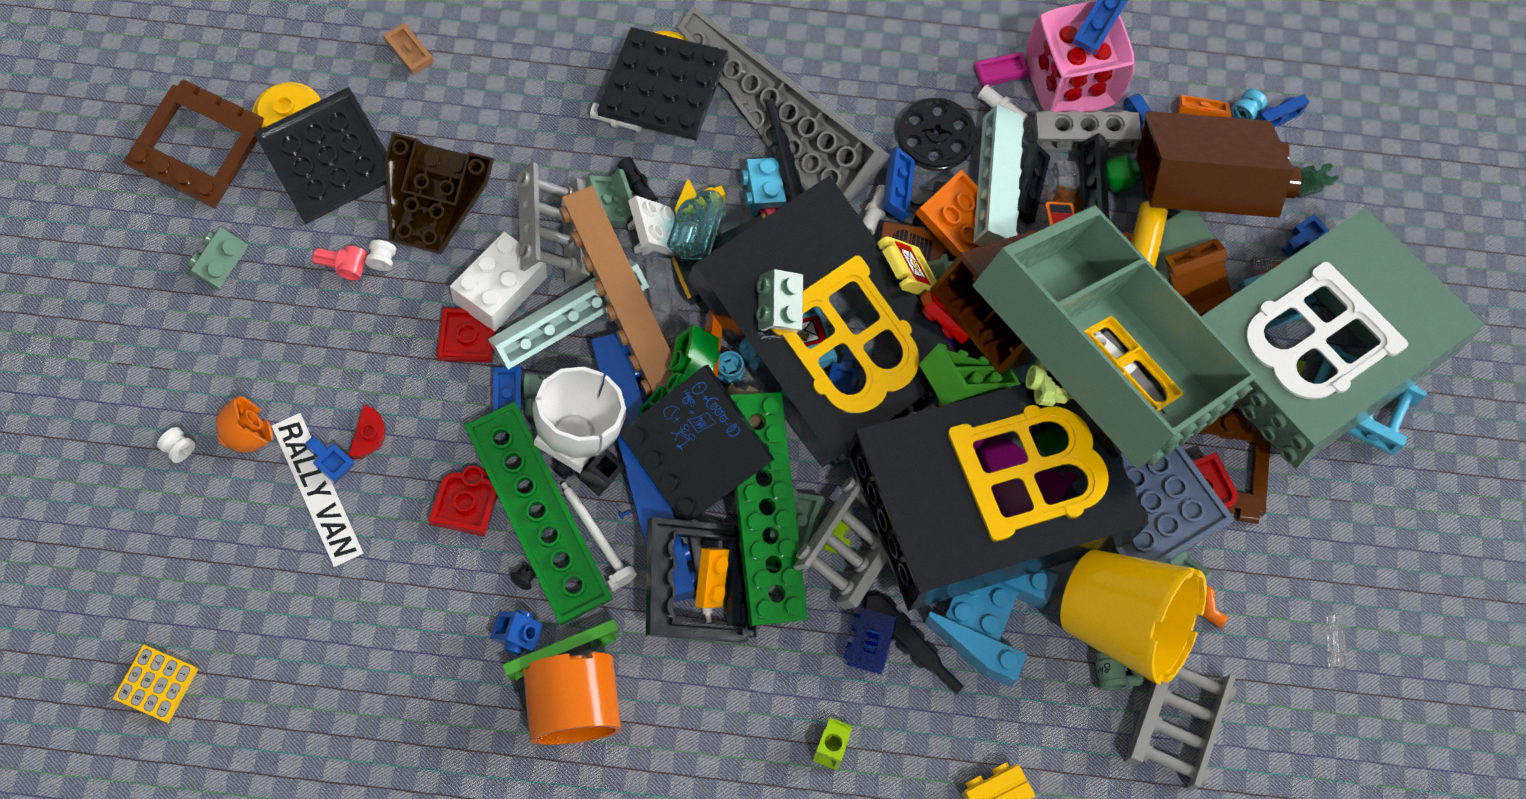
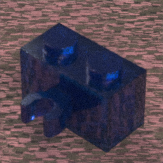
M862 608L861 614L856 613L851 630L856 631L853 643H847L844 653V659L848 660L847 666L883 676L897 617Z

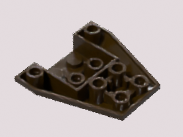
M392 133L386 154L389 241L442 254L488 185L494 158L468 152L466 155L423 144L416 138Z

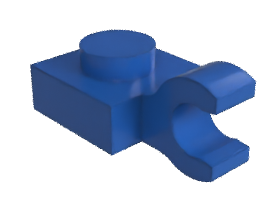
M1313 214L1292 230L1295 236L1287 241L1288 244L1282 250L1289 257L1303 245L1305 247L1330 230Z
M845 347L841 364L832 363L829 379L841 393L853 395L859 369L851 367L854 355L848 347Z
M314 436L305 443L307 449L317 457L313 462L314 466L334 484L355 465L354 461L334 443L327 449Z

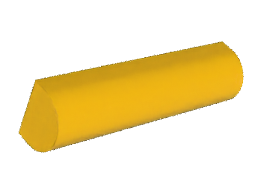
M1145 201L1140 205L1131 243L1155 268L1168 211L1165 208H1152L1149 201Z

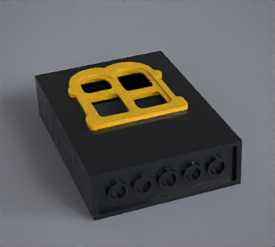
M830 175L695 263L688 277V280L769 393L781 392L784 415L821 467L828 463L834 467L848 457L847 450L857 429L893 420L894 416L896 419L904 417L918 407L916 402L920 405L936 394L919 364L938 343L946 345V350L957 353L936 322L930 321L922 312L924 307L914 293L901 289L899 283L903 280L896 278L882 252L883 250L879 248L877 240ZM773 269L803 274V314L813 307H819L834 327V334L810 349L806 347L796 332L774 328L765 331L758 330L756 313L759 299L757 291L759 276ZM849 282L857 283L879 314L877 322L857 335L849 330L829 301L830 295ZM884 330H890L902 348L903 356L901 362L891 369H883L876 366L863 347L866 342ZM839 344H845L866 374L864 388L854 395H846L835 388L818 363L821 356Z
M1026 383L857 429L847 450L851 465L908 611L1082 558L1090 550L1105 551L1128 544L1149 524L1147 511L1137 498L1135 484L1128 478L1124 469L1123 458L1117 453L1112 440L1075 399H1069L1065 404L1055 403L1054 406L1039 405L1035 402L1034 390L1028 389ZM1051 421L1058 423L1068 434V446L1058 454L1042 457L1038 453L1029 432V427L1042 422ZM1011 431L1017 433L1028 461L1024 464L993 473L984 472L973 448V443ZM1067 464L1081 469L1088 481L1087 490L1083 495L1053 505L1045 503L1034 478L1035 473ZM1021 479L1033 504V510L1006 518L1002 516L991 487L1009 480Z

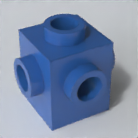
M516 610V612L499 611L490 639L504 645L503 650L512 654L520 655L521 651L534 652L535 646L540 639V631L543 624L533 620V614L523 610Z

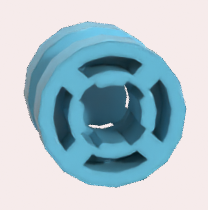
M1247 89L1242 94L1241 100L1235 102L1231 107V114L1234 118L1255 120L1257 113H1260L1266 107L1267 99L1259 90Z
M726 351L720 354L718 379L721 384L730 386L731 383H734L735 386L742 380L744 361L740 354L734 351Z

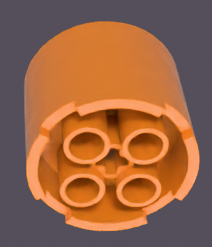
M591 652L589 653V658L584 655L569 656V654H561L529 663V668L523 669L530 743L536 745L575 744L606 738L622 730L612 655Z

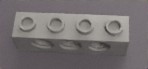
M1044 110L1036 112L1032 123L1033 143H1037L1046 152H1079L1078 144L1097 133L1105 137L1106 152H1136L1142 140L1139 112L1125 110L1119 112H1104L1101 110L1093 112H1078L1076 110L1053 112Z

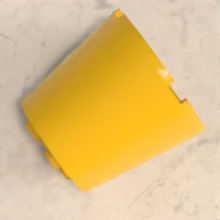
M1090 550L1079 560L1067 582L1060 612L1062 628L1068 634L1151 682L1159 685L1161 681L1168 683L1184 665L1198 635V632L1193 631L1197 614L1203 615L1207 596L1205 575L1202 571L1191 567L1100 550Z

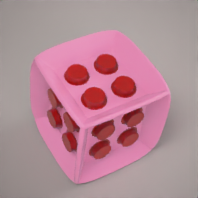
M1096 1L1055 8L1041 14L1036 19L1028 40L1026 54L1030 77L1043 111L1067 112L1076 110L1078 112H1093L1108 108L1122 99L1132 79L1135 64L1133 49L1120 15L1096 55L1072 44L1074 37Z

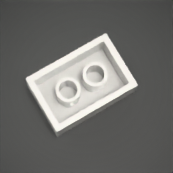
M503 232L450 285L453 302L494 332L547 278L546 263L538 262L526 271L520 270V242L506 232Z

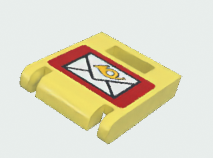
M889 236L878 241L877 244L883 250L882 252L896 278L903 280L899 283L902 290L920 296L928 290L931 291L932 286L937 280L919 247Z

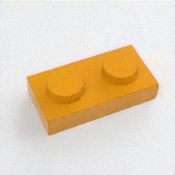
M701 548L695 601L696 607H723L729 549Z

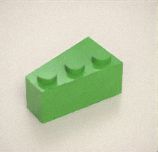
M938 343L919 364L943 406L1021 384L1012 369L999 374L986 357L981 356L979 359L968 357V352L964 350H959L958 353L946 350L947 346Z

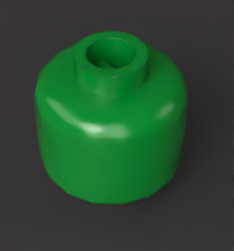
M1126 154L1106 160L1108 188L1113 192H1119L1134 187L1137 184L1136 176L1141 173L1136 160L1131 161Z

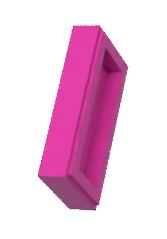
M1023 52L974 63V70L981 88L987 84L992 86L1027 78L1030 75Z

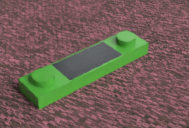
M613 619L505 663L503 667L510 681L515 679L518 681L524 678L523 669L529 668V663L561 654L573 656L597 645L600 648L609 646L616 642L615 638L620 636L619 630Z

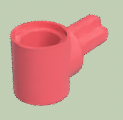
M345 246L344 249H340L338 252L318 248L313 252L312 261L318 265L335 268L337 274L345 279L358 281L361 278L368 253L356 246Z

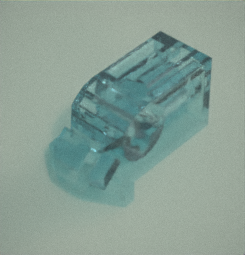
M715 190L701 191L695 196L696 198L688 199L680 205L667 242L668 248L678 259L701 260L710 254L721 217H725L727 213L724 200L719 192Z

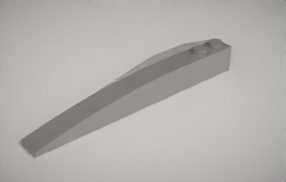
M694 6L691 7L678 26L688 41L728 51V58L719 82L729 92L733 101L754 129L759 132L763 141L771 148L774 154L776 149L771 139V124L765 101L768 99L775 100L781 125L789 139V146L794 155L795 166L798 169L804 191L830 175L850 202L877 175L891 156Z

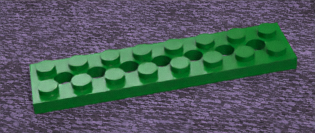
M781 392L730 395L748 422L753 415L761 418L763 422L762 429L755 430V432L775 459L759 471L766 473L769 477V484L766 487H762L757 483L755 474L734 490L749 626L808 620L803 571L793 568L798 559L796 554L800 549L782 394ZM761 500H767L771 503L772 512L770 515L761 513L759 509ZM765 528L774 531L776 538L773 544H768L763 540L762 533ZM769 557L775 558L779 563L776 573H771L766 568V560ZM772 586H777L782 591V598L779 602H774L769 597V590Z
M516 402L464 425L560 626L612 601L613 598L539 448L534 445V438ZM507 433L510 439L504 445H497L494 442L496 435ZM515 456L522 460L521 465L517 469L506 467V462L510 457ZM522 481L533 483V489L529 493L523 494L518 491V485ZM535 505L545 507V514L540 518H533L529 514L530 509ZM549 529L555 530L558 536L554 542L545 543L542 541L541 537L544 531ZM560 554L567 555L570 558L569 564L565 568H557L554 565L556 556ZM572 579L582 582L581 590L575 594L569 593L566 590L567 583Z

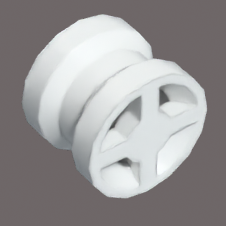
M372 240L369 244L370 254L367 255L365 260L366 265L379 271L391 270L393 265L391 258L396 254V247L387 241Z
M174 427L160 437L157 447L162 452H167L169 458L174 463H179L191 455L195 448V442L190 438H185L184 432L179 427Z

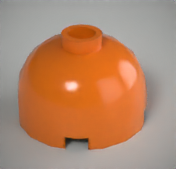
M243 396L235 397L229 401L216 417L218 441L225 448H230L239 453H251L263 448L272 441L273 431L268 420L265 419L262 423L257 415L261 410Z

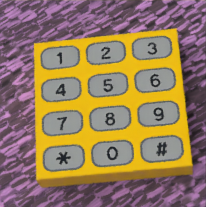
M143 644L113 699L169 724L198 668Z

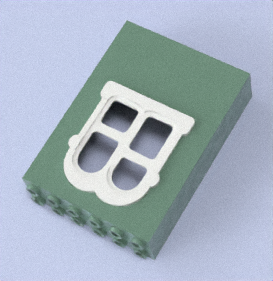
M1366 207L1201 316L1257 376L1250 384L1253 389L1242 399H1238L1235 404L1241 409L1244 417L1254 423L1261 431L1262 436L1278 449L1282 458L1295 469L1459 353L1485 325ZM1314 293L1337 317L1329 323L1323 322L1305 304L1304 298ZM1293 308L1314 328V333L1290 349L1276 348L1266 340L1264 335L1265 326L1286 310ZM1344 326L1370 350L1351 364L1346 363L1326 342L1328 337ZM1311 349L1318 350L1337 370V374L1324 383L1313 384L1307 382L1297 372V360Z

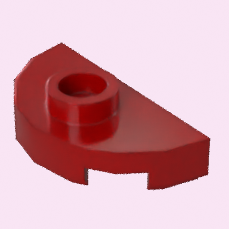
M363 405L348 455L351 459L365 458V456L372 454L375 450H379L385 440V424L381 415L374 408Z

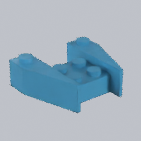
M1040 570L953 597L945 617L930 611L925 624L983 676L1011 688L1017 682L1027 657L1026 653L999 642L1014 603L1018 599L1042 610L1049 601L1058 575L1047 570Z

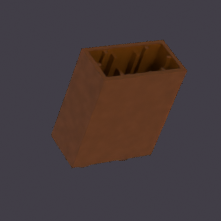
M1146 111L1141 131L1142 140L1137 149L1136 161L1150 207L1280 218L1285 198L1294 199L1297 197L1301 185V169L1299 166L1291 165L1289 160L1288 142L1280 141L1271 121Z
M1036 229L961 252L931 288V291L999 374L1035 360L1037 357L972 285L1003 247L1038 232Z

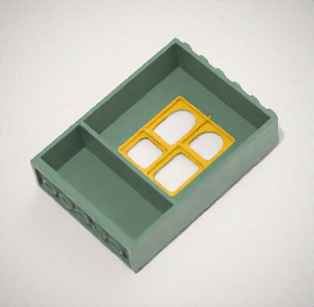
M1096 205L1003 247L972 285L1137 469L1146 463L1153 466L1179 445H1183L1193 435H1197L1207 425H1211L1220 416L1225 415L1235 406L1234 403L1238 399H1242L1253 389L1250 384L1257 378L1255 373ZM1103 328H1109L1127 347L1128 352L1118 358H1114L1093 334ZM1134 361L1142 363L1164 388L1166 400L1163 402L1154 401L1124 367Z

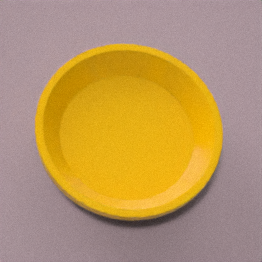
M286 82L265 90L256 100L252 112L264 118L261 125L264 128L321 99L313 89L304 84Z

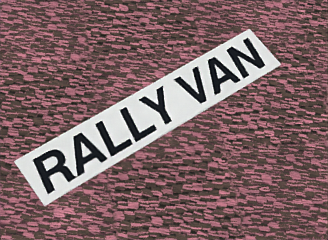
M301 413L272 425L333 566L336 567L363 554L332 482L313 464L317 457L305 445L311 436Z

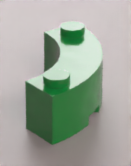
M695 325L690 326L675 337L674 351L668 369L672 372L665 386L659 385L650 398L638 408V417L704 365H709L712 371H714L715 364L720 356L718 350L719 338Z

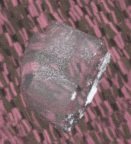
M1057 160L1051 169L1053 194L1055 196L1067 195L1073 192L1080 183L1079 167L1074 161Z

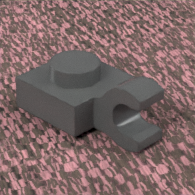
M912 186L909 217L902 221V225L913 226L915 219L919 218L915 212L934 194Z

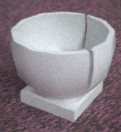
M586 367L563 368L543 380L532 404L533 418L538 434L534 440V445L581 474L596 455H599L615 442L626 417V407L621 389L608 376L604 378V385L599 396L604 373Z

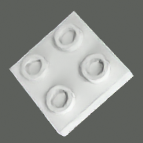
M634 196L628 200L633 220L627 224L628 230L635 229L640 241L634 247L635 253L641 252L642 255H647L656 251L676 256L684 252L681 236L677 231L674 220L675 215L671 207L639 196Z

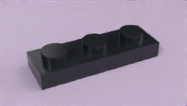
M1037 143L1028 144L1019 178L1020 196L1018 198L1017 210L1019 211L1018 217L1025 224L1035 223L1051 157Z

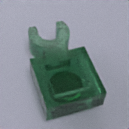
M1330 163L1324 164L1318 171H1316L1314 165L1301 168V185L1297 198L1321 192L1325 187L1324 185H1333L1339 178L1338 175L1331 177L1326 174L1333 165Z

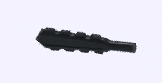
M768 99L765 101V106L771 124V139L775 145V155L779 162V171L784 182L783 188L789 202L805 191L800 182L801 178L798 169L795 166V159L789 146V139L781 125L775 100Z
M882 593L865 594L863 613L866 615V620L874 627L879 626L882 629V635L889 641L897 642L898 649L904 655L910 654L916 666L934 672L955 694H958L964 685L942 665L941 659L938 656V649L933 643H927L924 640L925 635L919 628H913L910 625L911 619L904 612H899L896 609L897 604L890 596H884Z

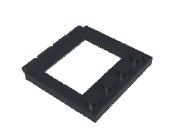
M657 517L648 519L646 636L737 643L747 642L748 637H756V626H749L738 526ZM676 537L727 542V549H729L727 625L675 621L673 609L676 596V585H674V570L676 569L674 541Z

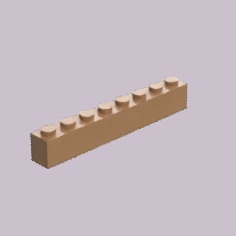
M593 185L562 197V207L559 208V212L564 223L569 222L573 232L570 235L575 247H581L585 255L582 257V261L587 272L592 271L596 279L593 284L598 296H604L607 302L605 310L611 322L615 321L619 328V331H616L621 345L623 347L627 345L631 354L628 356V360L634 372L639 371L643 379L640 381L643 393L646 397L651 396L659 385L665 386L672 372L668 369L672 353Z

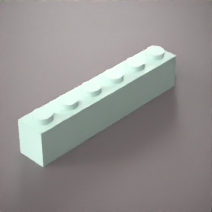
M998 104L983 117L973 240V243L978 246H984L1018 235L1016 225L1019 211L1017 210L1018 198L1020 196L1019 178L1022 171L1020 160L1023 152L1021 147L1024 133L1023 115Z
M628 259L642 291L649 288L638 264ZM596 279L589 280L489 338L488 341L500 362L509 370L606 313L605 306H607V302L604 296H598L593 284Z

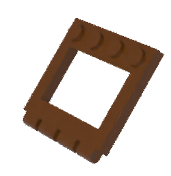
M183 79L178 86L174 84L171 86L123 163L215 209L258 140L254 132L262 129L261 125L264 118L249 110L244 111L243 107L226 99L222 100V97L205 89L200 90L199 86ZM180 105L241 133L214 177L153 148Z
M1227 412L1211 425H1207L1198 434L1216 435L1229 440L1239 439L1253 444L1250 494L1237 492V501L1228 510L1233 517L1235 511L1237 512V521L1258 524L1260 516L1266 513L1271 442L1267 441L1254 423L1246 419L1243 414Z

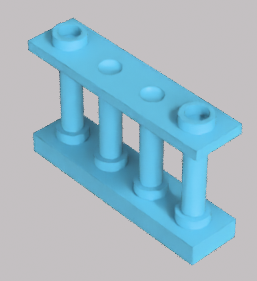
M1329 345L1346 363L1351 364L1358 360V358L1342 351L1340 347ZM1317 351L1314 358L1322 361V364L1313 384L1326 382L1334 367ZM1414 384L1396 397L1399 400L1387 426L1375 421L1372 418L1374 414H1372L1347 433L1391 455L1396 454L1404 447L1408 438L1398 431L1409 405L1415 407L1426 397L1427 392Z

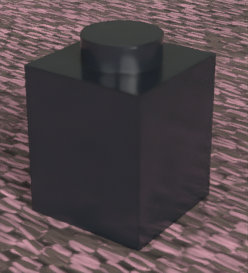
M606 449L595 457L578 479L596 495L600 496L626 466Z

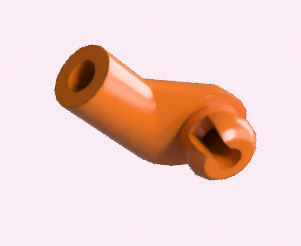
M1207 586L1205 610L1201 616L1221 629L1228 620V616L1216 609L1215 591L1212 587Z

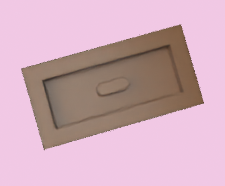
M405 22L383 35L385 42L412 75L434 63L432 55Z

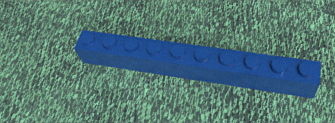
M617 333L591 339L598 370L604 373L602 385H604V378L608 376L621 389L626 407V417L621 428L622 430L638 418V408L647 401V397L642 389L639 390L637 381L641 380V375L639 371L634 372L630 365L628 356L631 354L627 345L624 347L621 345ZM619 433L617 442L623 464L626 466L625 472L647 550L649 518L680 519L678 517L674 518L671 506ZM676 537L674 541V555L676 556V569L674 570L676 596L674 602L695 597L694 588L698 584L695 571H689L686 562L691 560L687 543L681 544L680 537Z

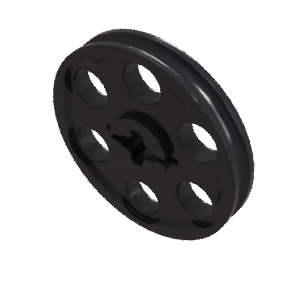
M928 98L910 106L903 114L898 130V141L901 150L915 160V165L932 171L949 170L962 164L971 154L976 139V128L970 114L961 105L944 98ZM940 107L945 110L946 114L938 117L933 114L932 110ZM918 116L922 119L923 123L913 125L910 123L909 118ZM962 121L966 124L967 128L957 130L953 123ZM934 131H939V138L935 137ZM911 138L918 139L921 145L916 148L910 147L907 144V140ZM960 143L964 146L965 150L957 153L952 150L951 145ZM938 152L942 159L936 162L929 159L928 154Z

